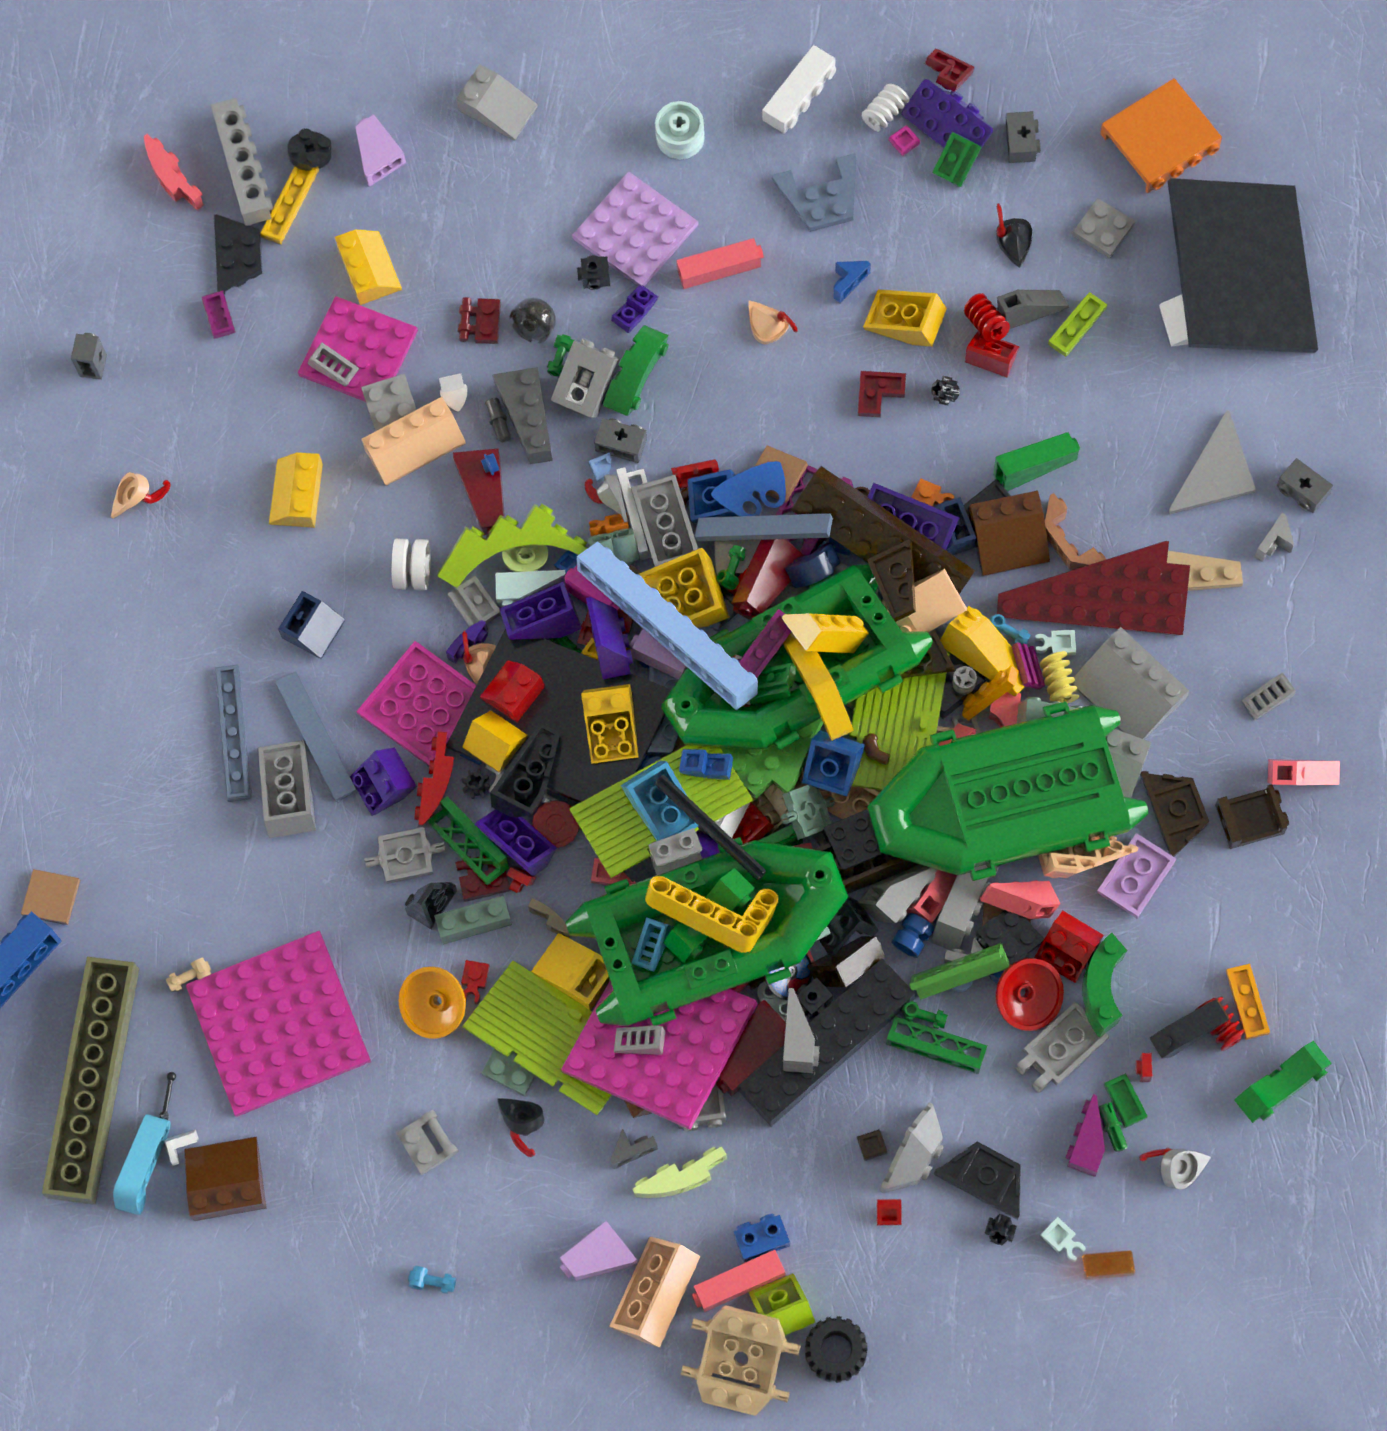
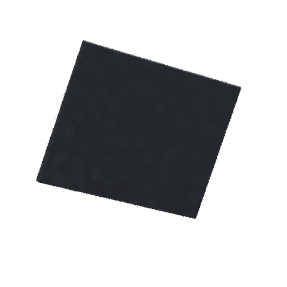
M1170 178L1168 190L1189 347L1315 353L1318 350L1295 186Z
M505 628L446 747L484 763L463 749L472 720L491 710L526 733L529 737L541 722L560 732L546 789L581 803L639 771L665 717V713L661 709L662 703L672 689L631 673L603 679L599 660L543 638L510 640ZM508 660L525 665L540 675L545 684V688L517 723L480 698V695ZM630 684L639 757L591 764L581 693L583 690ZM528 738L525 740V742L522 744L519 750L515 753V755L512 757L509 763L505 766L503 772H505L506 769L509 767V765L514 760L516 755L519 753L521 748L524 746Z

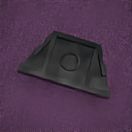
M215 214L217 292L223 290L225 295V291L236 285L239 287L245 284L247 280L254 279L262 274L260 230L249 225L246 226L243 223Z
M977 1141L964 1152L959 1153L945 1165L935 1170L934 1175L1018 1220L1020 1216L1021 1164Z

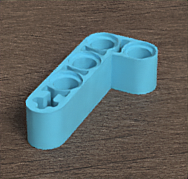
M148 1114L145 1115L114 1187L113 1198L116 1209L136 1215L142 1213L146 1202L145 1189L165 1144L164 1141L169 1134L170 1120Z

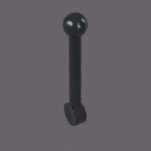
M174 1072L167 1074L168 1085L163 1111L159 1114V1118L166 1120L169 1118L167 1111L172 1084L176 1079Z

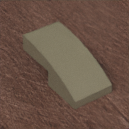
M532 898L528 905L530 913L547 919V930L570 938L564 920L547 905Z

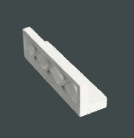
M625 467L616 469L631 528H633L640 561L651 558L629 483V479L641 477L642 484L647 483L644 469L629 473L626 472Z

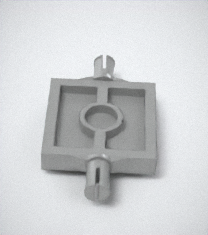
M424 827L378 836L379 856L365 858L366 868L381 865L387 884L432 875V854L446 852L445 844L442 842L430 845L426 838Z

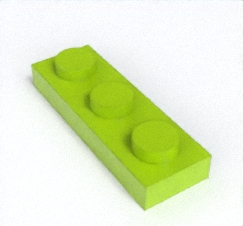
M1089 292L1049 339L1048 345L1067 357L1107 309L1108 304Z

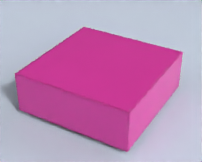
M907 125L889 137V142L902 156L920 145V140Z

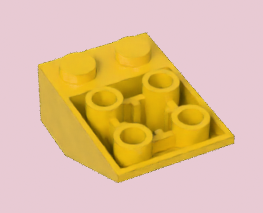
M626 684L583 690L581 696L591 764L638 758L631 685Z
M560 933L556 935L531 971L589 1010H592L610 981L604 960L600 954Z

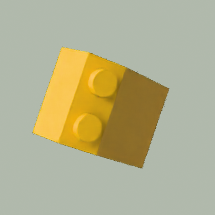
M878 289L863 328L911 345L932 347L947 308L937 293Z

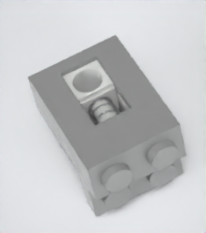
M582 338L581 341H573L551 401L588 417L596 418L613 376L622 368L618 365L620 358L614 356L615 351L602 347V350L594 347V342ZM578 388H581L584 392L582 400H578L575 396Z

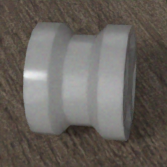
M967 666L956 669L952 681L956 692L959 694H969L974 690L977 679L975 671Z

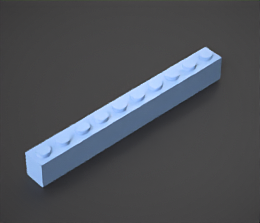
M597 541L577 556L578 572L735 710H738L757 695L758 680L752 672H747L737 659L731 658L725 653L721 645L715 644L709 639L705 631L699 630L687 616L679 613L676 607L671 602L663 599L655 588L648 586L639 574L632 572L624 561L617 559L608 547H604Z

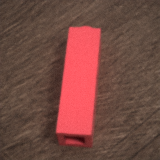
M752 238L676 260L677 271L683 289L760 268L761 258H764L761 245H756L755 239Z
M773 1250L695 1285L694 1290L696 1293L691 1295L697 1308L702 1306L704 1312H707L784 1277L785 1270L776 1250Z

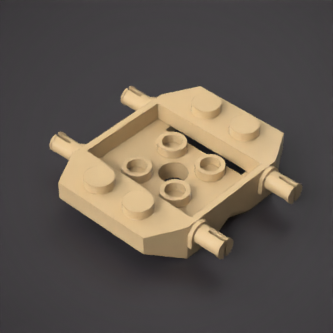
M726 1305L708 1322L693 1319L691 1329L705 1331L708 1335L701 1366H698V1369L683 1365L681 1376L697 1380L703 1403L756 1416L770 1399L788 1402L790 1392L775 1389L774 1383L781 1352L798 1356L801 1345L786 1342L787 1339H785L779 1319ZM744 1352L748 1356V1361L746 1363H739L735 1359V1354ZM712 1373L746 1381L748 1383L758 1384L761 1386L759 1389L739 1384L736 1382L712 1377Z

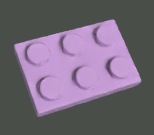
M1136 833L1129 844L1139 847L1138 851L1118 859L1097 890V893L1135 918H1138L1176 862V858Z

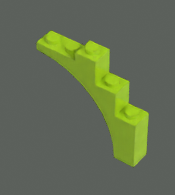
M542 503L540 506L534 504L520 527L517 525L519 521L509 515L506 517L500 515L486 538L483 537L485 533L474 526L471 529L465 527L437 572V576L458 588L474 568L501 551L534 544L555 546L579 555L589 548L586 546L588 542L577 535L575 538H572L566 534L568 530L557 523L555 526L551 525L555 520V516L551 514L553 510Z

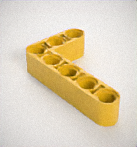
M790 633L783 644L815 701L830 739L833 741L854 731L835 682L816 651H806L795 635Z
M656 876L650 880L645 901L650 907L739 952H749L772 919L778 902V895L770 889L760 890L744 915L740 916L665 877Z

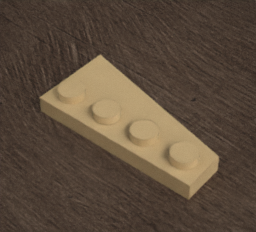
M1168 551L1167 563L1190 565L1188 591L1242 587L1243 585L1241 563L1239 561Z

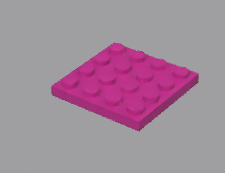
M335 296L298 370V375L365 401L361 387L397 375L418 329L411 324ZM321 342L359 368L346 387L308 365L310 357ZM322 355L319 361L322 363L327 356ZM330 359L326 366L330 368L334 360ZM338 363L333 371L337 373L342 365ZM346 368L341 376L345 378L350 370Z
M414 641L356 712L429 767L430 760H435L436 752L431 751L432 737H437L438 731L447 732V744L476 685Z

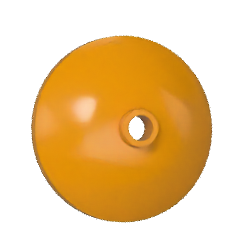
M428 966L413 971L404 980L399 992V1009L404 1022L414 1033L429 1039L442 1038L454 1032L463 1020L466 1007L465 995L460 983L450 972L440 967ZM438 996H439V997L441 998V1000H442V1003H441V1004H440V1003L438 1002V1000H437Z

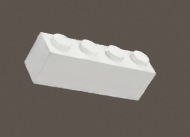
M813 45L763 108V121L783 134L789 128L792 129L797 123L800 113L805 112L809 108L810 100L814 95L818 96L825 81L827 79L830 80L836 72L835 58Z

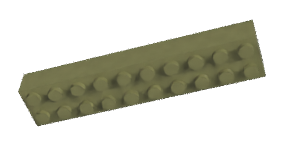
M87 956L42 1194L48 1199L96 1205L139 974V968L134 962Z

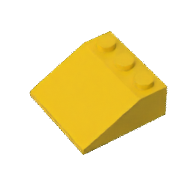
M703 548L639 573L648 586L655 588L663 599L671 602L676 607V610L683 616H687L697 628L707 627L730 618L719 582L716 580L717 576L711 557Z

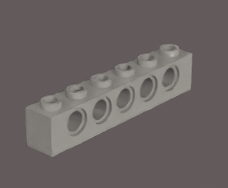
M237 98L211 104L245 225L248 226L272 219L269 211L273 209L270 196L265 197L264 194L265 191H268L265 179H260L259 173L263 172L259 159L255 160L253 156L257 154L254 141L249 142L248 139L249 136H252L249 123L244 124L243 121L244 118H247L244 106L238 105Z

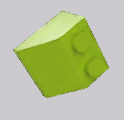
M794 1273L748 1292L757 1314L779 1319L785 1335L816 1323L809 1302Z

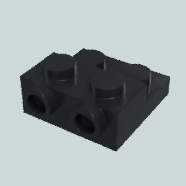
M1004 910L997 917L994 916L976 932V940L982 949L1001 943L1010 965L1026 957L1044 941V938L1025 917Z

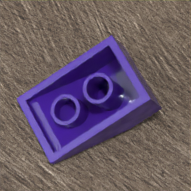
M564 581L499 608L510 640L562 638L582 629L573 600Z

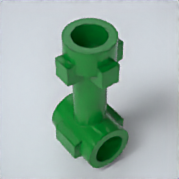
M557 335L554 343V348H557L554 360L549 361L547 365V372L550 375L560 376L564 367L562 362L565 353L570 352L573 341H575L571 339V336Z
M733 545L730 548L728 554L731 559L727 570H721L716 578L723 588L734 590L738 586L739 578L735 576L739 562L745 559V548L738 545Z
M914 1001L908 1002L902 1008V1013L906 1020L912 1021L919 1018L932 1022L933 1028L939 1029L940 1027L944 1029L948 1015L944 1014L942 1010H938L937 1013L919 1009L917 1002Z

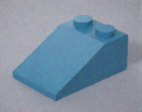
M661 760L621 785L632 806L656 841L692 828L695 829L699 826L656 786L655 783L659 777L665 775L686 795L668 762Z

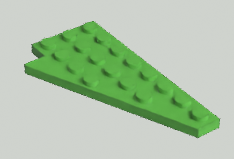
M821 718L797 731L800 739L780 750L777 749L775 744L766 749L720 748L724 754L732 755V767L749 794L755 799L762 795L772 784L782 792L787 793L794 789L807 761L811 739L820 731L823 721Z

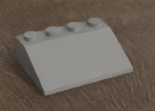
M1121 627L1103 643L1074 676L1075 681L1071 683L1072 686H1077V690L1093 705L1118 711L1121 723L1117 728L1120 731L1144 740L1187 699L1189 690Z

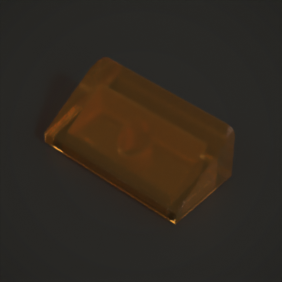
M1132 1250L1082 1254L1085 1280L1135 1275Z

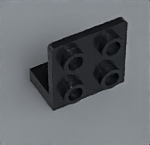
M868 809L823 827V835L826 842H830L842 870L849 869L883 854L880 852Z
M848 896L845 903L827 925L831 934L819 939L828 955L832 957L855 931L861 935L865 933L869 936H874L879 931L864 908L857 903L858 900Z

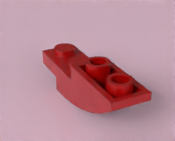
M438 731L437 737H432L431 751L436 752L435 760H430L429 774H433V778L423 777V783L418 782L417 797H421V804L415 807L414 820H419L418 826H424L437 810L450 781L454 757L445 756L447 732Z

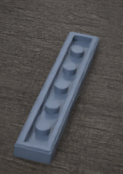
M831 514L699 518L695 539L696 541L829 538L833 518Z
M239 665L215 667L226 797L228 802L251 799Z
M295 671L275 681L335 802L356 793L357 790L297 672Z

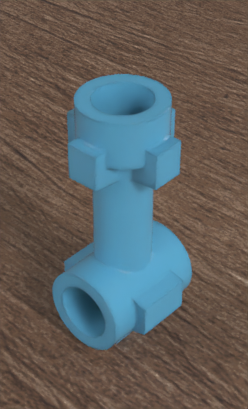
M1000 614L991 616L989 619L1000 633L1003 632L1015 639V643L1019 642L1021 646L1028 643L1031 635L1028 634L1026 629L1023 628L1021 631H1018L1007 625L1004 616Z
M414 1266L413 1271H410L408 1281L411 1288L423 1290L424 1284L440 1287L441 1293L446 1294L448 1292L453 1293L455 1289L456 1278L452 1277L451 1274L445 1273L444 1278L427 1275L428 1269L421 1266Z

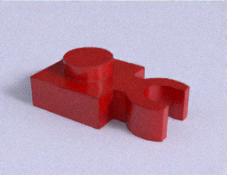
M465 961L461 981L462 985L467 986L463 991L465 1001L469 994H474V1002L479 1004L481 997L478 988L486 989L490 969L488 963Z

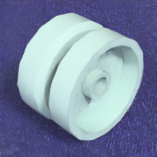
M683 101L671 102L662 107L655 120L657 145L662 153L670 158L679 160L690 158L697 154L703 147L705 139L703 115L699 109L691 103Z

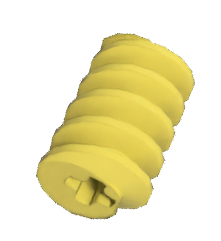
M1065 651L1048 655L1039 664L1041 669H1043L1042 675L1045 677V685L1048 686L1047 692L1050 695V702L1066 701L1071 703L1079 698L1077 694L1072 695L1077 690V686H1069L1075 679L1074 677H1067L1072 673V669L1064 668L1070 664L1069 660H1062L1067 656Z

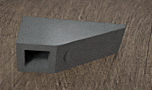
M1018 289L997 297V310L1009 322L1010 329L1069 308L1060 290Z

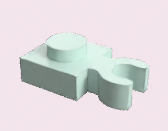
M1075 630L1051 631V637H1047L1044 634L1035 635V641H1042L1044 643L1043 646L1036 647V653L1042 654L1047 650H1052V654L1065 651L1067 655H1076Z
M1058 1217L1041 1234V1237L1058 1253L1064 1248L1067 1257L1073 1262L1077 1258L1072 1254V1249L1078 1248L1081 1252L1086 1250L1082 1243L1072 1240L1076 1233Z

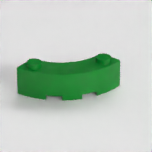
M645 325L637 332L633 338L635 344H632L630 349L625 351L619 363V367L622 369L618 371L615 379L611 381L603 403L604 407L626 416L633 410L636 411L641 403L639 396L650 372L660 357H664L667 353L669 344L666 342L669 335Z
M734 868L719 879L705 898L736 913L739 908L743 909L750 903L752 899L749 896L755 888ZM680 922L671 930L663 943L684 963L691 957L696 959L703 952V946L711 937Z
M1113 933L1109 934L1094 952L1082 983L1085 1014L1093 1031L1099 1038L1116 1026L1122 1017V1013L1113 999L1111 978L1114 968L1123 960L1128 950Z
M1312 1041L1279 1066L1282 1069L1281 1071L1276 1069L1269 1075L1267 1074L1250 1085L1234 1101L1252 1123L1260 1118L1264 1122L1275 1113L1273 1109L1289 1099L1313 1079L1316 1082L1322 1079L1328 1073L1325 1069L1332 1063L1317 1044Z

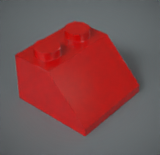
M508 660L480 695V698L517 723L545 688V684L540 675L525 665Z

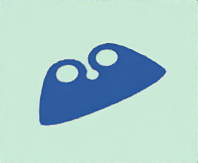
M773 461L745 470L717 486L712 491L711 496L738 516H759L761 514V504L752 495L754 491L760 493V499L766 506L770 508L780 507L784 504L786 497L782 465L778 461ZM767 491H776L779 495V501L777 503H770L766 499ZM744 502H753L756 505V512L754 514L746 513L743 510Z

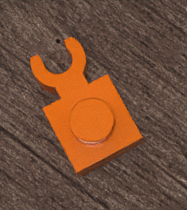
M920 478L911 498L933 507L934 504L938 505L945 500H953L955 497L950 493L941 494V486Z
M627 512V522H624L621 514L605 516V520L589 521L591 536L628 529L629 518Z

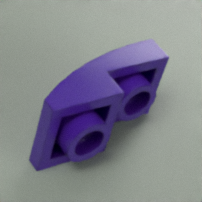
M639 285L627 297L626 303L612 315L611 321L627 333H630L658 300V296L643 285Z
M483 620L466 629L469 646L484 643L486 640L488 629L486 622ZM462 633L446 651L448 660L455 664L459 658L462 659L464 657Z

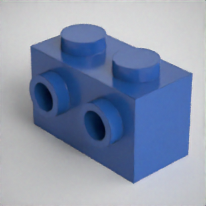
M773 1213L760 1218L761 1222L752 1225L751 1222H746L737 1226V1230L733 1231L744 1263L770 1251H779L790 1247V1240L780 1215L774 1216Z

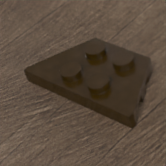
M1142 771L1140 776L1169 854L1175 857L1209 824V819L1194 779L1190 777H1174L1169 774L1157 775L1148 773L1149 771Z

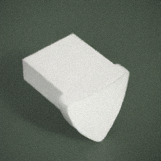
M461 373L439 378L441 397H443L449 407L455 411H460L467 397V386L463 384Z
M196 1129L167 1138L164 1141L172 1166L179 1164L177 1148L198 1141Z

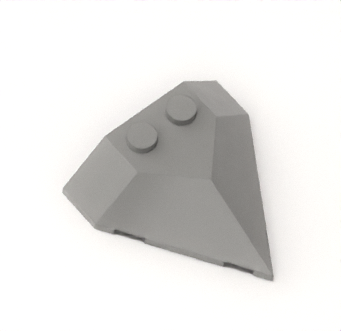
M928 1103L925 1110L919 1114L912 1126L907 1129L904 1135L905 1138L900 1144L888 1170L889 1172L881 1185L880 1191L883 1193L918 1185L921 1179L926 1180L932 1170L929 1164L933 1157L938 1159L944 1149V1146L941 1145L943 1136L933 1104Z

